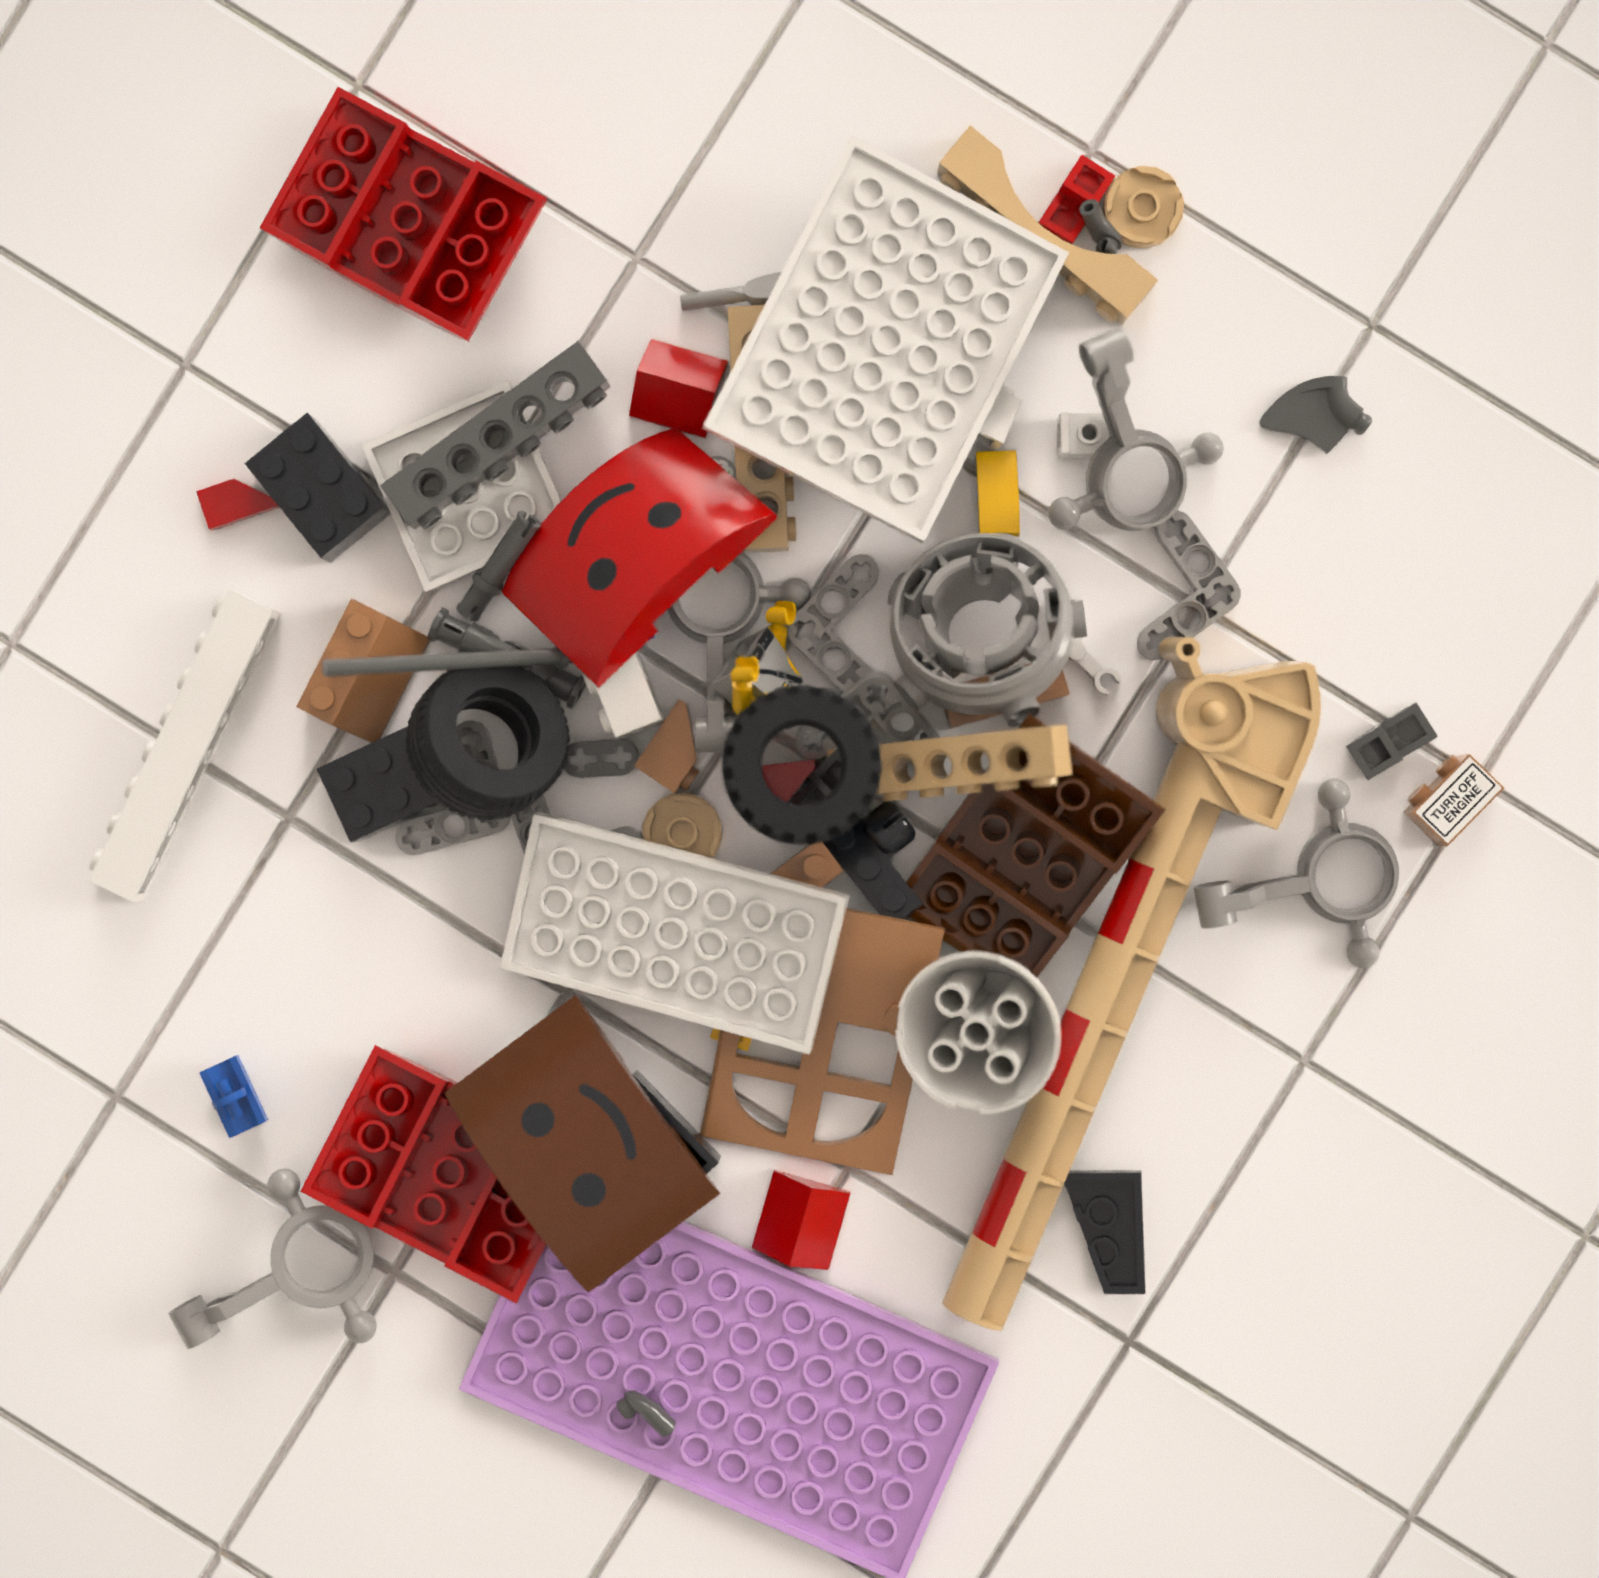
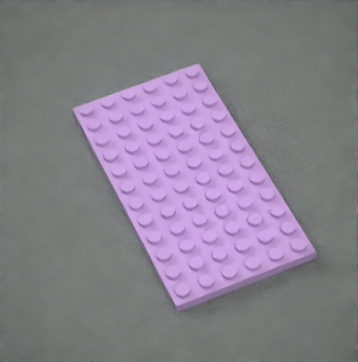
M684 1221L589 1293L577 1282L546 1245L518 1303L516 1304L499 1296L459 1390L886 1578H906L999 1365V1360ZM636 1390L657 1402L676 1421V1427L671 1434L662 1437L638 1413L632 1419H625L617 1410V1401L625 1397V1392Z

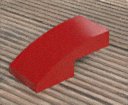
M1081 155L1038 223L1061 240L1073 244L1086 225L1079 211L1081 204L1090 199H1094L1099 203L1116 175Z

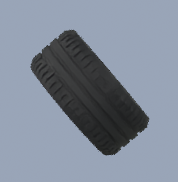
M524 666L447 670L432 683L411 712V717L406 727L408 735L405 742L407 743L406 751L409 753L408 761L411 763L410 767L416 773V779L421 782V787L426 788V793L429 796L431 795L434 801L440 802L441 806L445 809L448 808L450 812H458V815L462 817L467 816L469 819L477 818L478 820L484 821L487 819L489 821L495 818L497 820L504 817L508 818L513 814L520 813L551 788L565 767V761L568 758L567 752L570 747L568 744L570 742V735L568 734L570 731L569 726L566 724L568 721L564 715L565 711L560 706L559 699L549 689L548 684L542 681L543 679L535 676L534 672L527 670ZM468 709H479L490 712L502 719L513 732L518 745L516 767L509 770H496L475 761L463 748L457 733V716L459 712Z

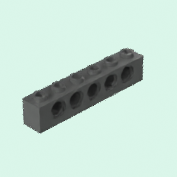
M577 341L389 478L380 487L410 527L415 530L420 526L423 529H427L443 517L441 511L454 502L456 505H460L476 493L473 487L487 478L490 482L505 473L509 468L506 463L518 454L523 458L534 452L542 444L539 439L552 430L556 434L568 427L574 421L572 417L574 413L584 406L589 410L601 403L607 397L605 391L610 388V385L580 342ZM562 382H570L575 387L572 397L565 401L555 399L554 390L556 386ZM529 406H538L542 412L539 421L532 425L522 423L521 415L524 409ZM496 430H505L509 436L507 444L500 449L490 448V435ZM466 453L473 454L476 461L474 468L467 473H459L456 469L458 458ZM433 477L441 478L443 485L441 492L435 497H426L423 491L425 482Z

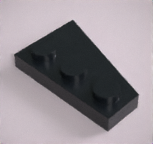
M1142 1170L1069 1171L1064 1186L1071 1199L1075 1216L1081 1226L1104 1294H1145Z

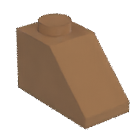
M681 699L677 701L634 765L673 793H677L680 788L687 791L700 772L695 768L699 757L698 753H695V736L689 705Z

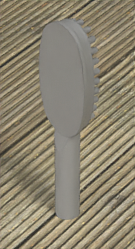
M782 272L754 278L747 282L745 286L680 295L682 310L687 311L748 301L751 305H765Z

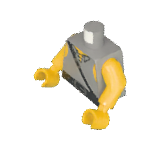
M778 600L775 606L770 607L765 617L771 625L740 641L711 686L732 705V709L736 714L739 715L753 700L761 695L772 692L773 689L783 686H798V684L803 683L801 674L789 658L786 650L787 628L784 625H792L795 621L796 606L794 602Z

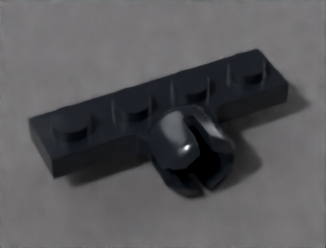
M884 801L860 819L851 829L823 843L879 915L905 920L924 904L893 867L892 859L896 853L915 839L916 833L906 817L902 818L903 814L900 809L891 801Z

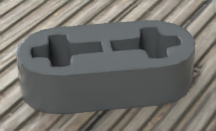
M613 739L575 742L570 744L564 769L571 776L578 778L622 776L630 774L635 770L636 767L634 765L639 759V753L634 744L627 740ZM617 746H623L624 752L631 753L632 759L625 762L623 769H618L616 762H604L603 755L615 754ZM583 748L585 755H598V763L585 764L584 771L578 772L577 765L570 764V757L576 756L577 749Z

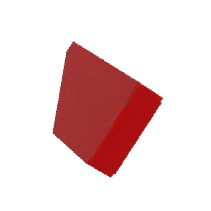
M234 478L196 491L208 529L211 531L280 508L271 496Z

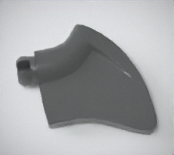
M1324 376L1305 381L1284 393L1263 414L1259 425L1266 430L1292 434L1307 439L1327 455L1350 428L1357 435H1363L1373 421L1370 415L1363 412L1364 408L1350 397L1347 389L1348 377Z

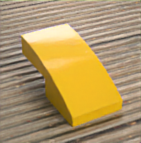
M1016 450L976 452L979 533H1006L1020 537Z

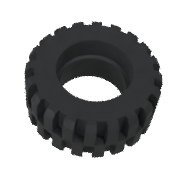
M798 684V686L791 687L783 686L773 689L772 692L761 695L753 700L734 720L735 722L724 742L721 765L723 783L726 793L737 813L757 832L783 843L793 845L816 844L831 840L845 833L862 819L869 810L880 786L879 781L882 773L880 744L868 718L848 698H843L834 693L833 690L825 687H812L809 684ZM794 726H809L824 732L835 743L841 758V773L835 788L824 799L808 805L791 804L778 798L767 786L762 773L763 754L769 742L779 732Z

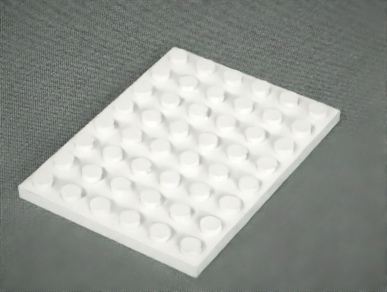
M852 135L702 429L922 544L925 542L1069 252Z

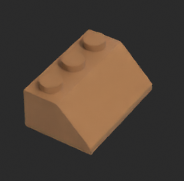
M351 598L296 707L332 726L373 743L381 739L414 672L324 677L322 671L323 660L423 655L430 640L427 639L426 635Z

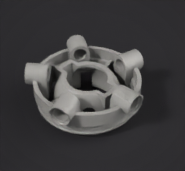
M972 533L957 536L937 544L922 554L906 572L898 575L890 588L887 598L888 604L892 606L890 618L891 641L897 662L903 673L894 684L902 697L915 710H919L930 701L944 709L962 714L991 715L1002 713L1008 726H1020L1029 713L1034 717H1037L1040 713L1041 708L1036 697L1043 693L1060 675L1069 658L1073 639L1087 637L1083 600L1071 602L1068 590L1053 564L1036 548L1006 533ZM977 557L981 573L975 571L972 558ZM1020 562L1030 568L1023 573L1018 568V563ZM1044 577L1053 588L1044 589L1050 642L1044 651L1040 653L1035 647H1031L1038 631L1037 619L1039 613L1038 597L1033 585ZM1010 594L1017 598L1022 605L1015 616L1017 622L1016 630L1001 643L985 648L983 661L965 657L964 648L950 642V623L954 615L962 607L981 600L1000 603ZM904 613L919 619L928 654L918 644L910 650L907 648L902 634ZM1022 656L1031 662L1027 667H1025L1023 662L1013 665ZM943 672L952 679H955L960 673L993 675L988 676L989 683L970 684L945 679Z

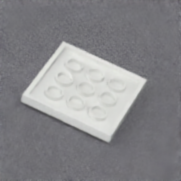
M508 380L361 444L426 593L435 591L475 573L478 569H482L513 523L518 511L527 513L524 518L525 520L531 514L542 524L562 501L539 448L523 458L518 454L506 463L509 468L505 473L493 481L489 482L487 478L473 487L476 493L460 505H456L454 502L441 511L443 517L427 529H423L420 526L415 530L410 527L380 487L389 478L510 391L512 386ZM522 412L521 421L522 423L528 425L524 413ZM505 430L494 431L489 437L490 448L500 449L504 447L508 442V432ZM470 453L461 455L456 462L457 471L459 473L471 471L475 466V456ZM433 477L425 482L423 491L426 497H435L441 492L443 486L441 478Z

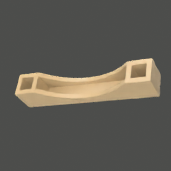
M971 125L939 162L937 173L941 176L939 180L943 185L958 193L961 192L967 198L1069 252L1059 272L1065 278V286L1075 295L1083 297L1085 294L1096 303L1095 310L1105 320L1111 323L1116 320L1123 325L1157 283V278L1127 254H1105L1085 250L1061 240L1043 228L1025 209L1015 194L1005 170L1002 151Z

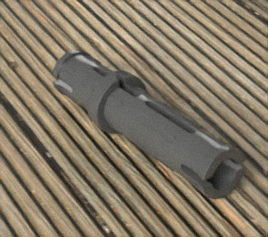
M518 511L513 523L484 567L476 570L472 576L473 584L456 607L457 611L464 618L467 619L469 614L472 613L470 621H479L481 614L493 596H498L501 593L506 576L536 531L541 527L540 522L531 514L525 520L524 518L527 513Z

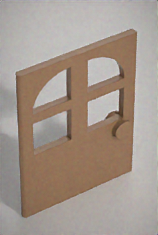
M846 908L811 1053H802L800 1066L738 1054L737 1048L740 1035L720 1030L700 1131L701 1136L893 1175L913 1078L907 1071L899 1051H897L891 1084L828 1072L838 1022L889 1032L896 1037L895 1030L897 1029L900 1000L906 988L918 973L939 959L945 928ZM733 1072L796 1085L786 1134L765 1127L745 1111L734 1090ZM823 1091L886 1103L878 1120L864 1132L854 1137L837 1141L814 1140Z

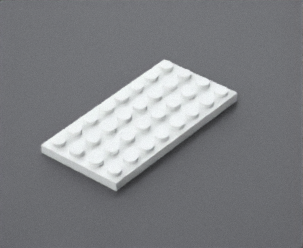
M536 812L532 818L500 969L810 1054L813 1049L849 895L550 814Z

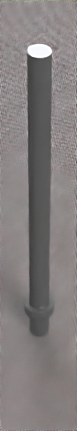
M555 646L554 648L327 659L322 662V671L324 677L551 664H555L557 668H567L569 663L572 662Z

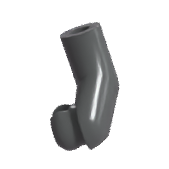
M1090 199L1083 202L1079 211L1091 238L1097 243L1095 247L1096 252L1117 254V250L1122 247L1121 235L1104 216L1098 201Z
M636 1390L625 1392V1397L617 1401V1410L625 1419H632L638 1413L662 1437L671 1434L676 1427V1421L657 1402Z

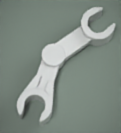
M1082 638L1073 639L1069 658L1076 661L1093 678V686L1097 692L1104 695L1110 694L1101 686L1100 678L1103 674H1109L1117 683H1120L1121 678L1118 672L1112 668H1103L1086 651Z

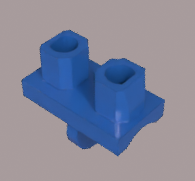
M239 1055L199 1072L212 1100V1106L217 1111L229 1139L269 1120Z

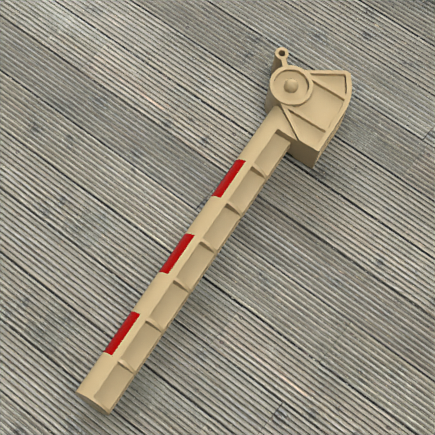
M1167 637L1161 641L1159 653L1164 660L1171 661L1177 676L1164 686L1156 704L1158 725L1163 734L1176 744V748L1154 798L1155 802L1165 808V812L1128 859L1060 1021L1061 1045L1055 1068L1041 1090L1025 1104L945 1294L942 1304L961 1318L988 1329L1003 1330L1221 810L1255 824L1278 830L1313 748L1319 728L1321 696L1316 668L1312 664L1307 662L1281 661L1218 674L1202 673L1197 660L1201 651L1197 640L1191 637Z

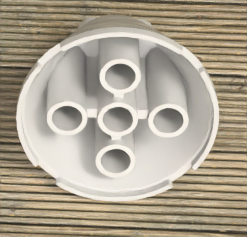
M979 951L947 955L920 971L906 988L900 1000L895 1033L901 1059L919 1087L932 1098L948 1107L955 1109L957 1106L967 1110L979 1111V1114L1008 1111L1020 1106L1036 1095L1048 1081L1055 1068L1061 1045L1060 1022L1055 1005L1037 978L1010 959Z

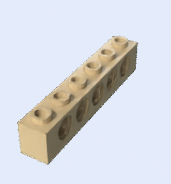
M765 305L728 307L731 371ZM735 446L736 480L760 501L770 500L778 506L776 514L778 518L742 552L789 551L788 541H796L795 517H787L786 501H794L793 476L785 477V472L776 467V472L770 479H758L753 474V468L762 460Z
M1067 724L880 744L882 773L877 794L883 793V801L908 799L907 791L919 790L920 798L943 796L944 787L956 786L957 794L982 792L981 784L994 783L995 791L1020 788L1019 780L1032 779L1033 787L1058 785L1057 776L1072 774ZM836 749L827 750V758H828ZM1021 749H1024L1028 756V763L1025 768L1020 765L1018 759ZM983 753L988 756L990 762L987 772L981 766ZM946 757L949 758L952 764L950 775L944 770V760ZM909 761L913 763L915 769L913 778L907 772Z

